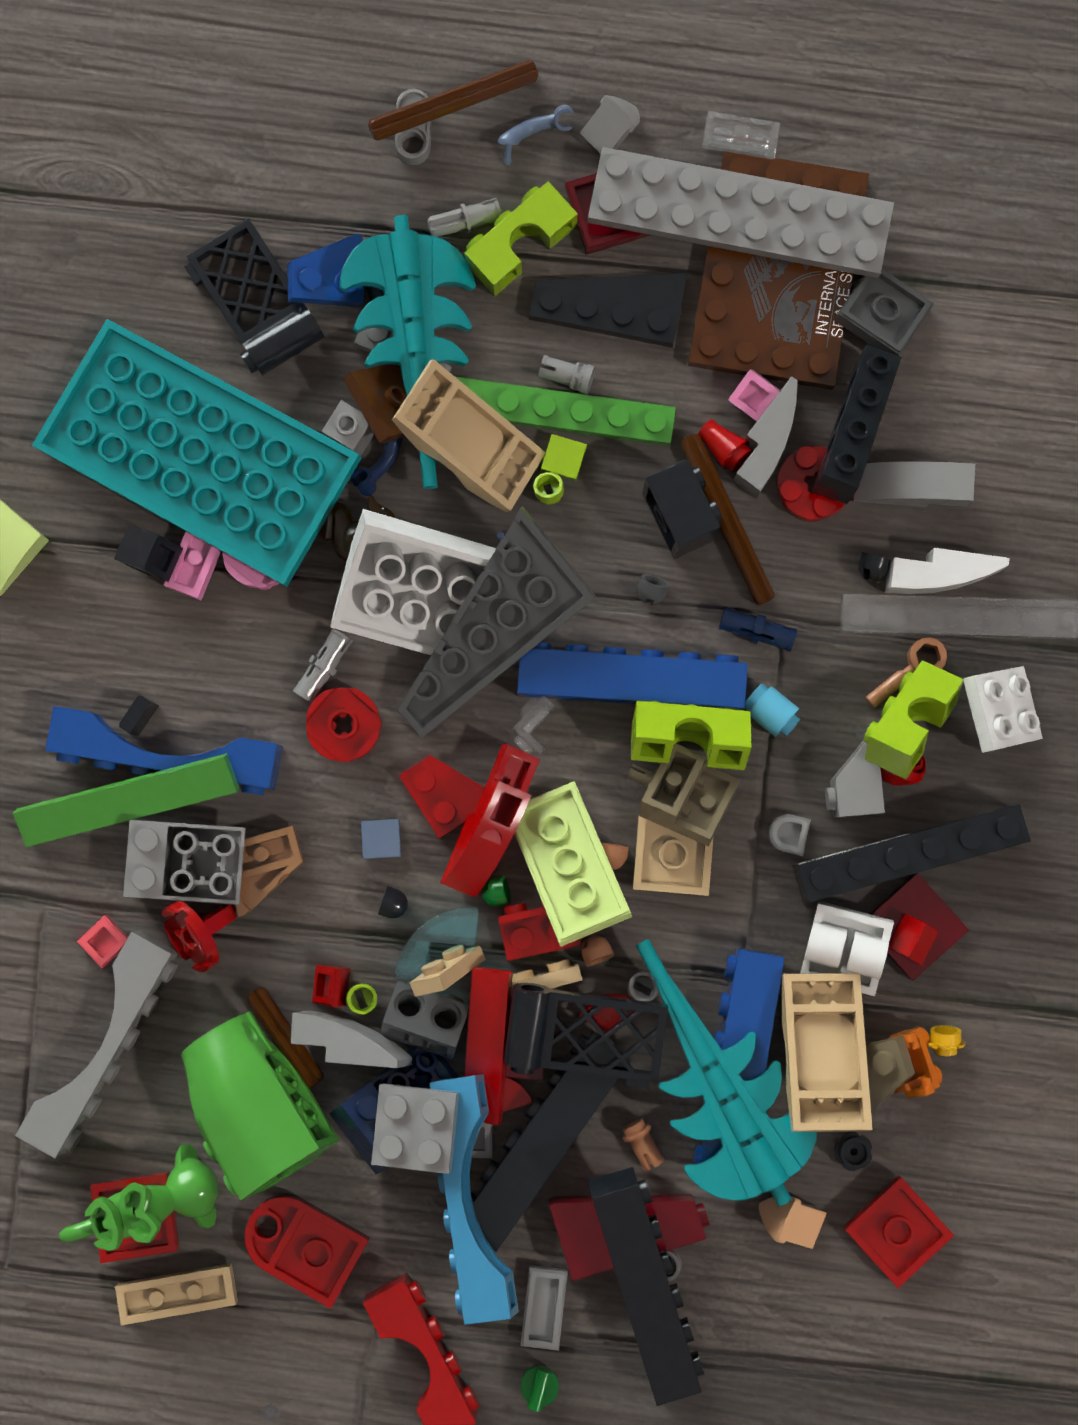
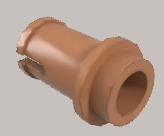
M640 1118L623 1127L622 1130L625 1134L623 1140L630 1143L641 1164L642 1170L649 1171L651 1170V1164L655 1168L663 1163L665 1159L660 1154L649 1132L651 1129L650 1124H645L644 1120Z

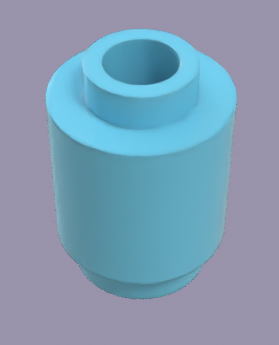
M763 683L755 689L745 702V708L750 711L751 718L775 738L780 732L787 736L801 720L795 715L800 708L774 687L768 688Z

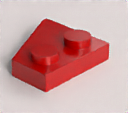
M431 755L398 775L439 839L464 824L468 813L474 814L485 788Z

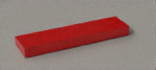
M475 967L472 969L464 1076L484 1074L489 1114L484 1123L499 1125L502 1122L506 1071L504 1053L510 1014L513 972Z

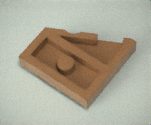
M288 826L245 839L240 904H235L238 917L245 916L304 863L295 826Z

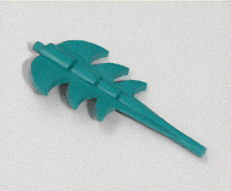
M397 215L394 217V232L371 236L364 239L352 250L342 267L340 290L345 292L359 286H372L383 290L384 296L375 298L360 312L353 331L359 333L370 328H383L393 333L392 338H388L376 345L368 355L364 365L367 368L382 364L399 365L406 395H408L430 360L434 359L439 364L467 365L469 360L464 352L453 342L435 337L434 330L451 327L468 332L472 325L466 314L456 303L434 294L435 289L441 286H455L473 291L476 284L469 264L458 249L444 239L429 235H418L416 231L409 230L408 216ZM419 451L423 489L438 488L435 459Z
M649 938L635 946L655 981L663 1003L668 1005L667 1013L690 1066L679 1077L670 1081L660 1082L658 1087L670 1095L682 1098L702 1096L704 1101L703 1106L697 1112L683 1119L671 1120L670 1126L682 1135L696 1140L719 1139L722 1145L720 1150L710 1159L698 1164L685 1165V1173L699 1188L718 1198L734 1201L747 1200L770 1191L778 1206L788 1203L792 1198L783 1183L803 1168L808 1161L817 1140V1132H792L789 1113L778 1118H770L766 1111L773 1105L780 1092L782 1081L781 1063L773 1061L761 1076L753 1080H743L740 1073L752 1059L756 1034L748 1032L738 1043L722 1050L667 973Z

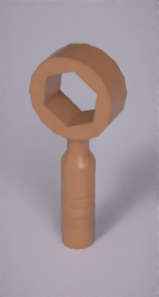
M931 637L922 638L913 643L907 654L909 666L904 670L895 672L874 691L869 693L865 697L868 704L875 709L899 689L908 671L914 673L919 666L916 652L922 646L935 648L938 661L934 666L942 669L947 660V651L944 645Z

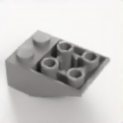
M130 820L123 897L240 904L246 828Z

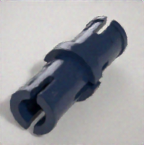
M727 606L724 609L718 628L719 630L750 638V643L757 645L759 641L784 649L787 652L791 651L797 634V629L767 621L764 615L758 614L755 617L730 609Z

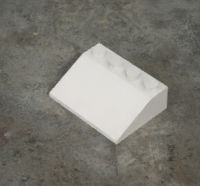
M363 509L351 543L330 627L432 655L435 647L450 626L452 619L480 573L486 567L496 548Z

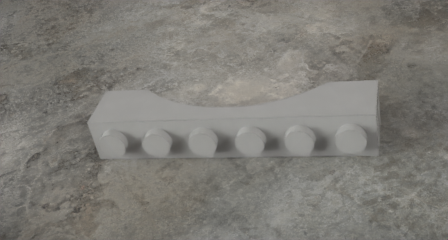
M140 930L131 931L112 965L115 981L114 1009L110 1027L99 1051L89 1065L72 1082L55 1093L34 1101L18 1129L16 1137L53 1158L61 1156L66 1151L71 1153L83 1134L78 1129L85 1117L90 1119L94 1115L102 1101L98 1094L105 1083L110 1085L121 1068V1064L117 1063L124 1049L129 1051L140 1034V1030L136 1029L141 1018L143 1015L149 1017L159 1001V997L155 995L162 982L167 984L178 967V963L174 962L178 955L176 950Z

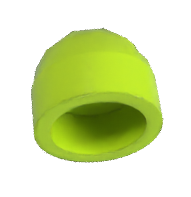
M545 472L540 474L534 481L535 496L542 504L548 506L561 500L564 486L558 474ZM550 484L553 494L547 495L544 486Z
M367 984L354 985L346 994V1005L355 1014H367L377 1004L376 991ZM359 989L366 1008L360 1009L354 991Z

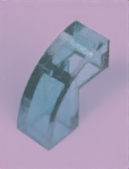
M464 907L450 910L437 915L423 924L411 936L403 948L396 966L394 978L415 979L422 974L421 968L428 964L430 960L431 942L476 946L480 907Z

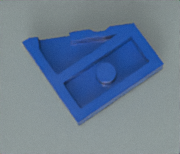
M356 233L290 261L287 265L288 302L361 307L364 303L363 286L354 287L343 292L340 290V276L342 267L350 253L362 242V234Z

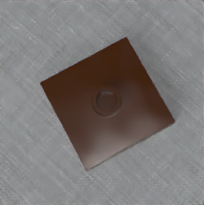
M389 364L350 372L343 380L379 443L405 438L406 436L392 421V418L407 397L400 366Z

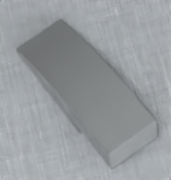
M792 376L745 438V440L749 441L748 447L753 452L738 470L733 482L756 499L773 474L785 449L792 428L798 382Z
M955 462L867 463L859 488L853 495V502L927 507L929 504L967 507L974 501L975 464Z
M309 1010L292 1013L291 1044L325 1046V1062L389 1068L412 1065V1057L396 1043L354 1020Z

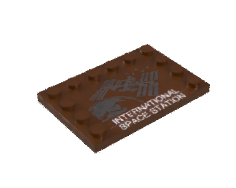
M724 150L721 170L866 197L869 173ZM708 246L688 366L739 375H746L752 369L765 379L787 382L792 376L798 380L797 384L833 390L844 327L834 321V318L850 296L853 273Z

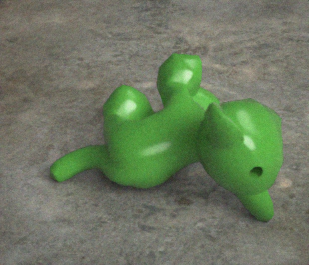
M188 1143L179 1146L175 1155V1168L171 1171L166 1185L144 1186L133 1182L121 1192L109 1198H96L85 1211V1217L90 1216V1219L65 1227L59 1233V1239L61 1242L71 1243L95 1234L98 1240L93 1244L97 1248L107 1251L118 1249L123 1239L132 1237L136 1242L150 1243L160 1231L161 1223L173 1211L192 1218L197 1225L209 1229L214 1226L217 1217L215 1203L219 1195L218 1178L211 1167L199 1160L194 1147Z

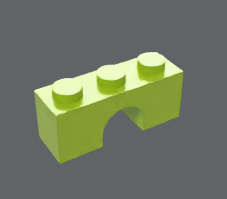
M549 181L541 188L535 186L530 189L522 198L521 205L512 212L510 210L503 212L494 222V228L485 235L482 233L478 234L466 246L467 251L464 252L465 260L469 264L471 271L494 297L522 274V261L511 249L519 238L524 236L537 237L550 250L577 227L578 213Z
M923 660L914 673L908 671L900 684V693L897 697H889L882 710L881 720L879 723L873 721L865 733L863 742L867 743L865 760L906 780L924 754L929 730L917 725L913 721H926L941 728L958 703L964 679Z
M636 701L631 730V760L669 763L673 745L680 741H691L704 749L707 756V767L745 770L752 748L750 711L735 710L733 708L723 709L701 707L692 704L680 705L660 703L658 701Z

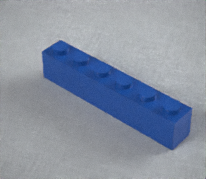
M540 642L519 660L517 688L519 697L636 704V701H658L660 703L680 705L692 704L701 707L745 709L748 663L738 662L739 657L734 655H716V661L701 660V654L680 652L678 658L663 657L664 652L659 650H641V656L626 655V649L617 647H605L603 653L588 652L589 647L584 645H566V651L551 650V644Z
M735 948L734 955L727 956L724 977L730 978L728 993H721L718 1006V1015L724 1016L721 1031L715 1030L713 1038L723 1050L738 1043L748 1032L756 1034L752 1059L740 1073L742 1079L747 1081L761 1076L766 1071L785 957ZM703 1140L702 1146L695 1145L692 1164H698L713 1157L722 1146L720 1140Z

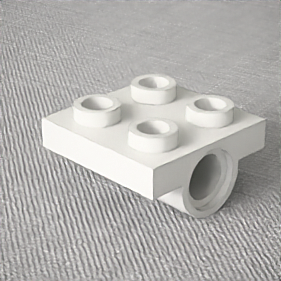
M1024 666L964 678L963 681L982 753L1043 739Z
M818 901L800 974L858 973L861 978L862 993L875 996L878 982L883 972L894 920Z

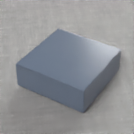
M400 819L361 821L363 859L402 857Z

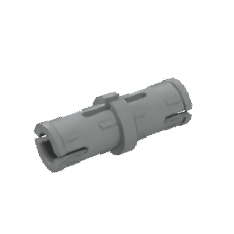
M333 628L316 656L312 655L310 657V665L293 689V692L312 703L329 677H334L337 673L335 668L353 643V640Z

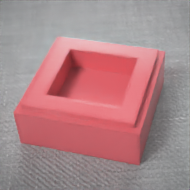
M104 915L77 942L102 969H105L117 958L128 936L108 915Z

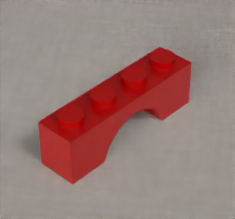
M405 1273L366 1294L363 1305L380 1339L399 1338L408 1341L421 1351L428 1363L430 1384L419 1398L416 1408L423 1425L476 1424L478 1413L476 1409L480 1408V1403L473 1388L470 1385L465 1387L459 1376L462 1368L453 1350L446 1351L441 1341V1338L444 1337L443 1329L435 1315L429 1317L423 1305L427 1299L420 1283L417 1280L412 1282L408 1273Z

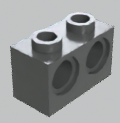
M397 981L382 1022L381 1034L453 1060L468 1016L469 1005L464 1004L461 998L452 994H443L441 996L430 993L415 997L409 983L411 981L406 983ZM403 1005H411L417 1009L418 1013L408 1017L401 1014L399 1008ZM440 1017H446L454 1023V1026L450 1029H442L437 1026L435 1020Z

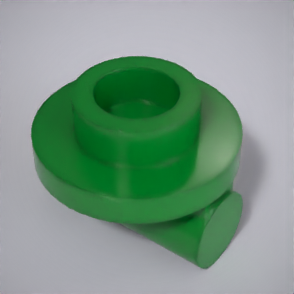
M534 1366L528 1369L522 1376L520 1390L523 1398L528 1403L527 1408L535 1412H542L543 1406L549 1405L557 1397L559 1382L556 1374L550 1368Z

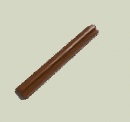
M528 60L370 119L368 124L370 133L374 140L379 141L533 83L539 76L535 63L532 60Z
M696 433L681 440V448L691 467L697 466L700 469L706 483V487L702 488L708 502L714 500L721 512L723 521L719 522L720 530L755 604L762 605L771 601L775 596L774 591L700 436Z

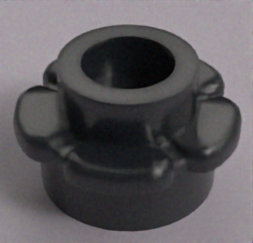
M854 1132L846 1133L841 1137V1142L835 1146V1157L842 1162L841 1165L846 1170L856 1171L860 1168H865L872 1160V1144L864 1135L858 1136ZM852 1148L857 1149V1153L855 1155H851L850 1150Z

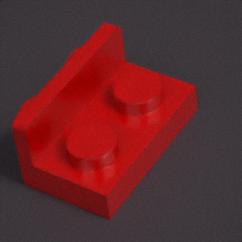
M542 900V907L527 910L526 903L504 907L505 915L498 916L507 961L581 946V940L578 939L562 947L560 946Z

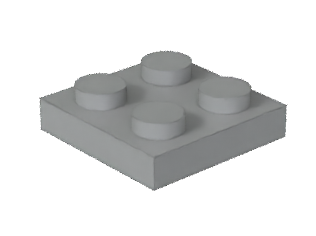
M380 1084L371 1165L444 1174L451 1173L460 1092Z

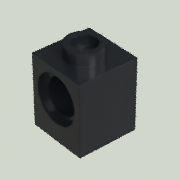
M129 525L114 559L141 573L169 582L183 547L158 534Z

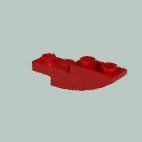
M502 744L474 814L468 813L440 884L474 898L478 895L505 853L532 796L527 791L539 764V758L508 744Z

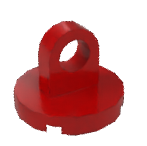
M176 900L165 907L161 913V916L168 919L163 922V928L171 945L185 961L191 958L196 963L192 966V969L205 973L219 963V953L212 935L237 918V914L231 904L221 905L200 918L190 906Z

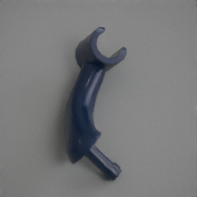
M404 438L385 442L381 456L369 469L365 467L355 469L351 480L354 486H358L362 495L370 496L376 491L375 482L394 464Z

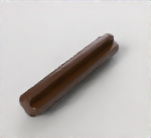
M259 987L246 997V1001L283 1055L298 1072L306 1086L312 1088L322 1081L324 1074L306 1047L300 1044H291L292 1027L266 989Z

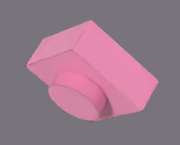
M750 369L728 401L755 421H758L781 390Z

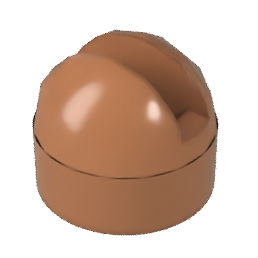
M601 842L612 870L622 867L627 860L629 846Z
M592 935L582 943L581 953L587 967L602 963L614 956L609 942L600 935Z

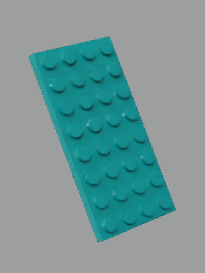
M106 319L32 444L34 448L285 587H288L362 459L353 450L109 319Z

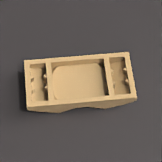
M434 359L429 361L392 418V421L419 451L445 465L457 476L467 490L505 512L511 511L546 453Z
M783 974L782 1028L786 1049V1093L792 1132L872 1131L860 974Z

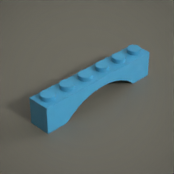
M484 1074L430 1082V1089L460 1092L452 1172L449 1174L438 1173L439 1189L441 1193L446 1195L448 1208L443 1213L446 1232L451 1233L453 1249H450L449 1252L450 1268L453 1274L457 1273L459 1289L455 1292L458 1314H463L464 1325L511 1319L519 1312L513 1271L498 1257L486 1240L475 1215L470 1189V1167L473 1148L479 1130L489 1114Z

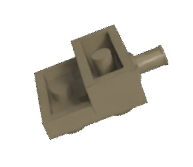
M676 743L673 745L669 763H661L654 773L633 764L627 777L648 786L641 800L640 817L706 846L710 845L739 786L740 779L715 768L707 767L705 764L706 756Z

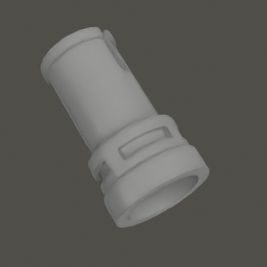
M544 355L541 364L556 370L552 371L540 367L538 378L568 385L570 389L588 395L596 366L580 362L573 364Z

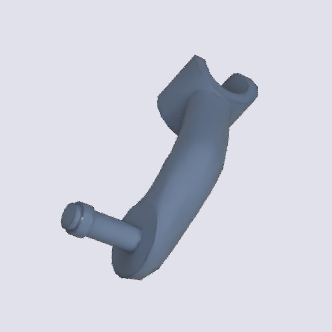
M560 105L555 109L554 114L526 120L501 134L498 138V143L505 145L504 164L510 165L512 163V145H518L524 138L554 127L561 131L572 129V124L561 123L558 118L562 113H574L573 109L568 105Z

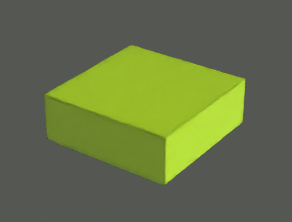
M551 434L541 466V472H553L561 478L576 482L587 444Z

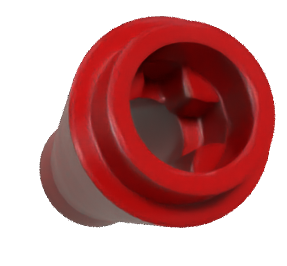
M713 419L707 421L698 432V435L723 470L729 469L732 473L737 472L753 452L748 447L749 441L719 425Z

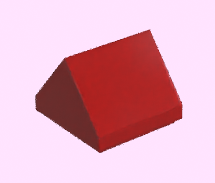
M904 913L889 941L888 948L922 966L939 931L929 924Z
M316 965L312 1003L330 1007L346 1006L350 968Z

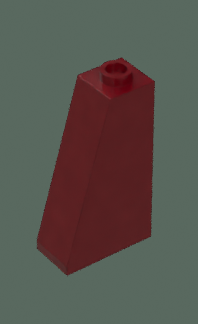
M692 1194L650 1195L652 1203L645 1204L648 1216L656 1214L663 1236L656 1239L658 1250L667 1249V1251L706 1239L703 1228L710 1226L703 1203L696 1205ZM556 1196L550 1198L549 1207L572 1282L614 1269L592 1196Z

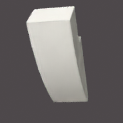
M933 548L927 554L926 562L895 557L890 561L884 593L926 594L957 589L1000 572L1009 565L1010 558Z

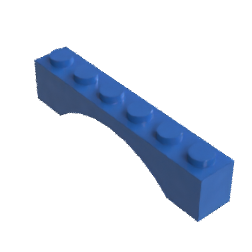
M53 706L45 751L57 753L56 761L79 764L80 757L93 759V767L115 771L117 764L131 766L130 773L137 775H146L153 773L154 770L161 771L227 753L237 782L242 785L241 792L263 796L265 789L275 790L283 746L276 743L240 737L223 747L202 754L186 756L159 755L129 743L116 733L98 714Z

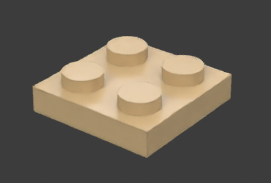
M638 814L632 889L709 896L713 838L710 845L706 846L640 817Z

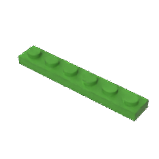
M456 377L512 425L669 447L671 445L676 407Z

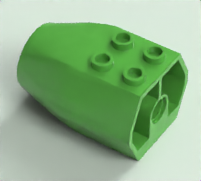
M251 1011L232 1018L212 1029L182 1052L181 1056L186 1071L192 1109L198 1128L205 1139L203 1142L204 1149L213 1161H218L225 1173L223 1179L226 1187L233 1195H238L240 1201L266 1191L340 1141L310 1089L283 1053L267 1039Z

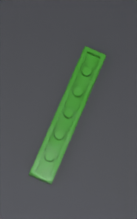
M226 753L17 808L13 812V816L25 846L29 847L237 793L240 787L229 756Z

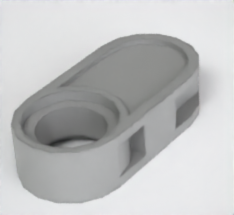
M408 89L398 97L396 109L426 99L428 96L421 90ZM432 121L395 134L397 155L401 161L409 165H419L426 161L431 150ZM409 137H417L422 140L423 147L417 153H408L403 149L405 140Z

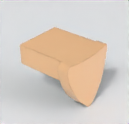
M792 1196V1200L782 1206H778L773 1197L759 1203L762 1222L767 1232L776 1242L784 1244L788 1241L813 1249L826 1217V1212L815 1206L802 1203L800 1199Z

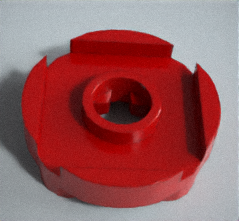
M801 447L784 461L777 475L776 488L782 501L781 504L790 515L802 521L816 522L821 519H827L837 514L845 505L836 500L807 491L809 485L804 482V479L818 475L826 451L824 447Z
M341 687L322 692L311 703L306 715L307 736L311 746L320 755L332 761L349 763L361 759L375 747L380 737L382 720L376 704L365 693L355 688ZM348 715L351 716L353 719L350 723L353 728L349 734L343 731L338 735L335 732L338 726L334 722L336 717L346 718Z

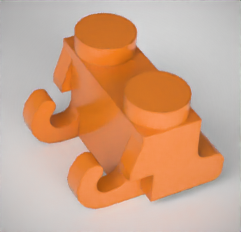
M917 1026L890 1035V1038L904 1036L915 1070V1074L897 1088L894 1093L905 1092L906 1098L928 1096L935 1093V1089L939 1088L942 1082V1073L932 1063L927 1048L928 1043H930L928 1032L923 1027Z

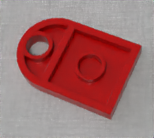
M278 1195L262 1202L249 1217L244 1236L247 1252L260 1269L330 1309L370 1239L366 1234L306 1200L293 1195ZM264 1215L272 1216L278 1225L277 1232L270 1236L263 1235L257 1227L259 1217Z

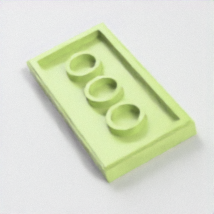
M575 781L530 799L516 829L515 836L560 946L562 947L631 918L630 909Z

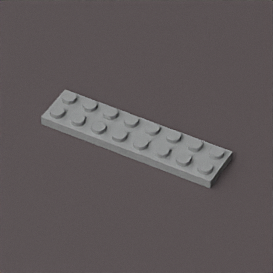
M602 147L588 214V223L879 278L894 202Z

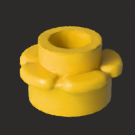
M939 1025L930 1029V1043H928V1046L933 1048L934 1053L937 1055L954 1056L957 1054V1048L961 1049L965 1046V1041L961 1040V1029L954 1026Z

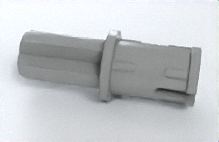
M495 197L468 206L462 203L459 204V209L430 216L428 218L429 231L435 237L462 230L470 233L472 228L496 221L501 215L499 202Z

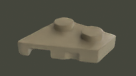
M904 1036L866 1043L871 1112L881 1103L885 1102L897 1088L915 1074Z

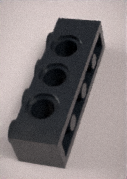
M866 344L854 365L812 492L846 505L859 488L902 357Z

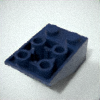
M413 1046L406 1051L412 1057V1065L400 1068L386 1067L329 1113L375 1174L389 1168L371 1165L379 1085L384 1083L430 1089V1082L458 1078L459 1076L443 1056Z

